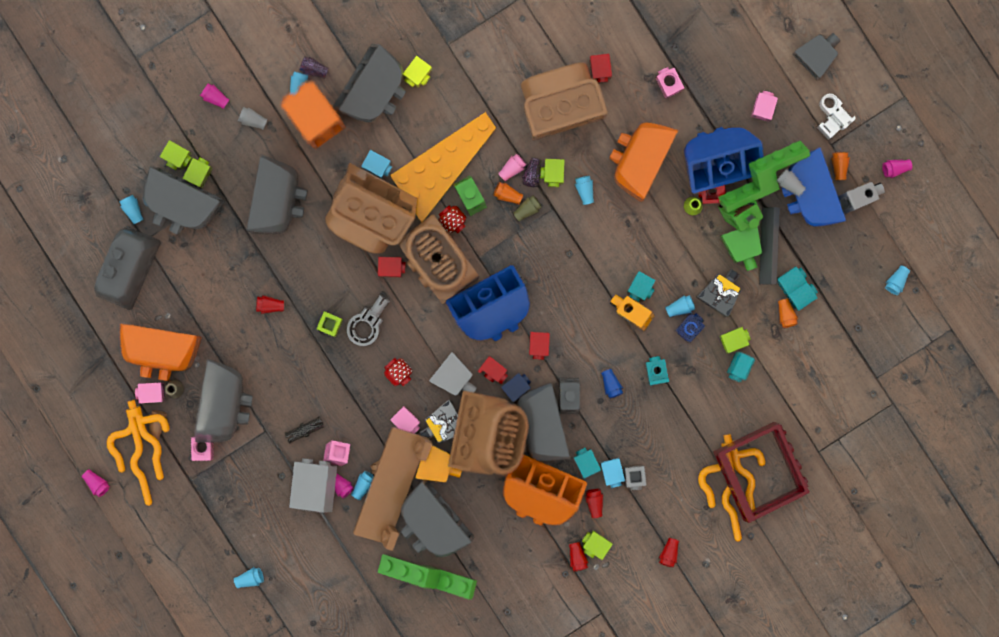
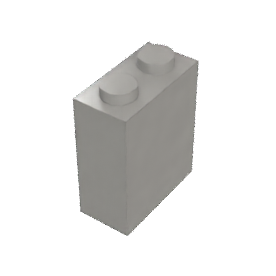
M302 458V462H294L289 508L323 513L332 512L337 466L330 465L328 461H319V464L313 463V459Z

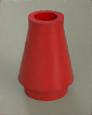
M264 295L262 297L257 296L256 312H261V314L283 312L284 300Z
M601 489L587 490L584 497L590 510L591 518L602 517L603 493H601Z
M668 538L659 556V564L674 568V565L677 564L678 540Z
M580 542L569 544L570 567H572L573 572L587 569L589 562Z

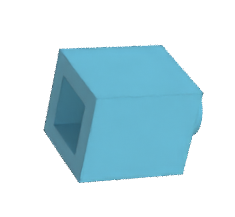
M370 150L361 167L383 179L384 175L388 177L391 172L392 166L390 164L392 162Z
M615 458L600 462L606 486L610 485L611 488L621 486V482L625 481L620 459Z

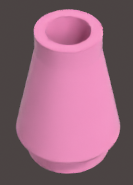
M515 154L509 158L498 174L504 181H507L523 171L527 164L518 154Z

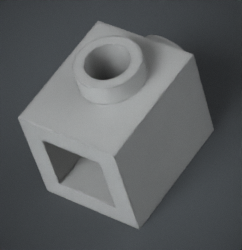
M645 466L624 467L626 487H630V490H641L642 486H646Z

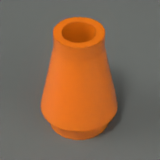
M834 152L833 157H831L835 180H846L850 160L848 152Z
M499 182L493 196L497 197V200L519 205L523 194L507 183Z
M789 299L778 301L779 321L782 327L789 328L797 325L798 317Z

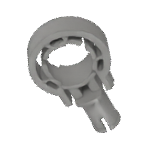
M379 295L369 311L368 308L364 307L360 314L353 316L349 320L347 335L354 344L367 346L377 340L380 334V325L383 322L382 318L379 320L378 318L390 302L387 298L384 299V296ZM353 321L355 323L352 328H355L359 321L369 323L372 333L368 338L370 339L373 335L374 338L369 342H362L367 340V338L359 337L356 334V330L351 332Z

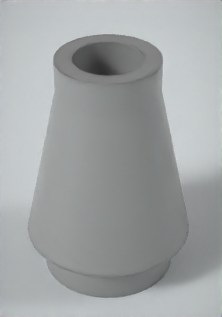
M243 107L238 121L242 123L241 125L256 127L262 130L268 120L249 107L248 109Z
M787 169L777 179V182L780 183L779 186L796 194L798 197L806 189L795 174Z

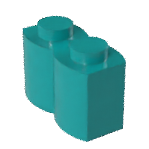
M797 266L778 277L777 283L795 310L800 311L817 299L816 294L818 291L812 283L810 285L805 279L807 277L806 273L802 268L798 269Z
M736 352L726 372L730 374L728 378L740 383L742 380L746 381L756 359L744 353Z

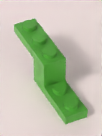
M798 141L749 163L753 182L719 196L720 204L727 212H731L780 190L776 171L809 157V149L801 141Z
M382 554L378 569L380 574L423 588L439 589L466 599H473L477 580L433 566L415 564L387 554Z

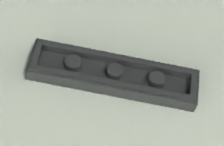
M777 207L762 208V254H760L759 284L762 285L777 284L780 208Z

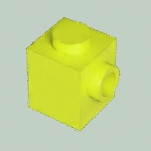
M416 56L403 73L404 81L411 87L415 85L419 88L421 84L424 86L430 79L429 74L432 71V67Z

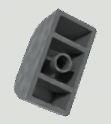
M371 44L332 108L364 122L374 121L382 112L392 115L396 106L389 102L391 97L394 96L401 100L406 93L399 86L403 75L401 64L380 44Z
M263 155L260 156L247 226L249 233L281 234L288 230L293 217L303 218L304 207L295 206L296 199L306 200L308 190L298 187V173L294 168Z
M150 167L143 190L144 204L155 212L153 223L163 227L166 219H170L173 222L169 231L177 235L181 233L184 227L192 229L206 227L226 201L158 167Z
M128 226L122 228L116 234L97 276L94 286L96 296L127 310H132L159 249L160 240Z
M207 359L195 429V442L200 443L228 441L234 436L238 424L248 425L250 413L240 412V407H251L253 398L252 395L243 393V378L238 371Z
M552 383L542 385L523 394L518 400V407L525 412L528 419V433L525 445H527L531 456L536 460L547 461L570 459Z
M423 480L402 504L401 513L406 525L401 530V533L406 539L415 533L419 540L412 546L417 553L427 548L437 557H446L473 541L474 535L429 480Z

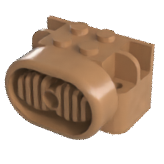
M584 62L550 70L521 82V89L525 98L524 112L532 135V141L603 120L607 117L608 112L600 86L597 81L591 79L587 64Z
M349 163L346 175L341 179L334 193L332 206L325 217L328 228L338 237L367 252L380 254L385 252L389 245H396L402 240L415 219L417 198Z
M433 214L413 228L398 243L409 259L407 262L413 272H419L421 275L418 278L425 288L430 287L442 305L447 299L455 296L479 278L477 272ZM434 253L442 255L440 263L432 262L431 257Z
M463 391L448 467L486 475L493 473L504 475L514 471L522 460L528 433V419L525 412L520 407L509 404L506 399Z

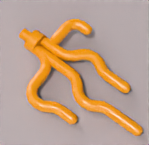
M130 400L127 402L129 409H126L129 421L128 427L109 435L106 442L107 449L115 458L118 471L123 473L125 471V464L121 453L115 448L114 442L118 438L133 435L135 452L130 460V468L139 480L145 504L150 506L152 505V498L147 479L138 467V460L143 452L141 436L153 445L152 461L156 478L163 480L164 474L160 462L161 444L159 440L147 432L145 424L159 422L163 432H169L170 427L167 419L160 414L143 417L141 406H136L135 400Z
M731 434L723 435L725 442L721 443V446L723 447L733 442ZM737 448L726 454L733 470L735 468L748 481L745 495L751 510L755 509L753 499L755 479L748 470L742 467L740 458L756 456L759 466H764L765 457L757 448L740 451ZM718 464L703 468L698 476V483L700 488L706 493L710 508H714L716 503L712 488L706 483V476L710 473L721 471ZM727 486L722 494V504L730 515L734 539L739 542L742 539L738 515L735 508L729 502L731 492Z

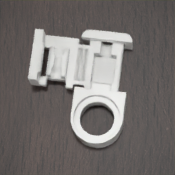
M826 94L821 98L820 108L828 116V121L825 124L822 122L817 128L829 140L839 130H844L855 120V116L853 118L850 117L841 107L843 103L834 94ZM826 98L833 100L834 106L832 108L825 106L824 100Z

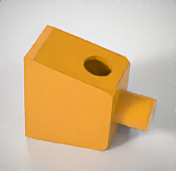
M615 294L610 301V304L617 308L616 312L619 316L643 332L654 318L652 311L628 296L623 299ZM628 307L633 308L630 313L626 312Z
M432 445L427 461H420L415 478L447 482L449 475L460 478L462 470L448 467L450 453Z

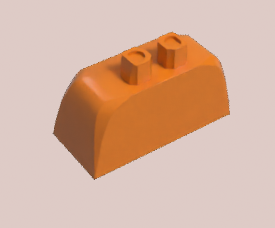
M642 123L632 136L621 133L617 143L625 146L626 149L624 153L613 149L609 157L610 160L618 164L614 174L616 184L629 195L642 202L678 130L654 123Z
M120 324L122 356L125 361L141 366L140 377L152 378L153 368L160 369L158 379L169 381L172 371H186L192 366L202 337Z
M523 454L519 466L506 477L503 496L506 503L517 511V516L522 518L530 516L534 518V523L540 526L543 523L560 525L567 522L578 510L587 482Z

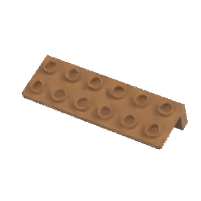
M395 427L391 428L355 525L354 535L381 542L385 549L393 551L399 535L395 526L401 513L402 504L407 497L420 460L427 461L433 445L427 437Z

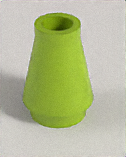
M692 196L685 200L684 210L689 215H697L702 211L703 203L698 197ZM696 202L698 204L697 208H693L691 203Z

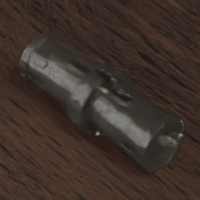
M317 417L305 424L301 423L299 427L285 432L289 444L304 436L309 437L310 433L325 428L323 422L315 425L322 421L321 418Z

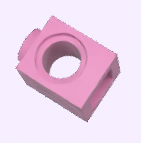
M666 67L658 72L659 75L656 77V80L666 99L684 90V86L675 68L669 70ZM666 77L673 78L674 85L667 86L664 83V79Z
M768 91L758 93L751 117L768 122L772 120L778 100L777 97H774V93Z
M164 383L138 384V388H135L136 400L139 399V403L165 402Z
M405 406L390 419L401 430L416 433L420 429L418 426L420 421Z
M191 437V461L213 460V442L206 443V451L201 452L198 449L199 442H195V437Z
M330 441L326 444L323 461H328L331 465L336 466L345 465L348 462L350 444Z

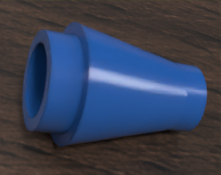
M612 369L603 371L601 374L605 395H608L609 399L622 395L623 387Z

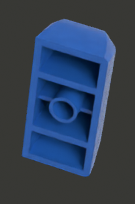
M720 127L716 128L713 133H698L697 137L690 140L684 148L692 193H698L752 178L749 163L764 157L762 142L744 128L724 129Z
M821 148L811 151L809 157L791 164L788 171H792L806 189L798 197L796 194L781 187L784 197L795 195L796 202L787 204L790 214L801 212L802 217L809 226H825L846 221Z
M512 265L446 300V304L458 326L469 338L474 340L492 338L494 341L502 338L501 332L508 329L509 332L518 330V323L525 318L530 308L527 289Z

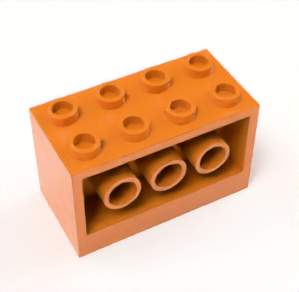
M313 81L303 83L297 93L294 95L290 93L282 99L284 102L281 103V106L315 150L346 128Z

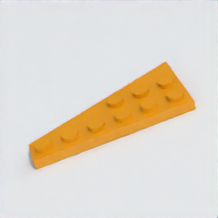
M486 112L390 175L399 189L417 198L415 214L421 223L435 208L440 199L495 131L496 127Z

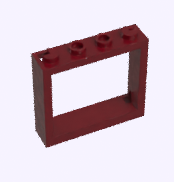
M772 422L713 451L742 519L747 523L810 493L808 481L800 472L802 470L801 464L793 456V446L785 438L786 430L776 422ZM772 432L796 485V489L751 510L726 453Z

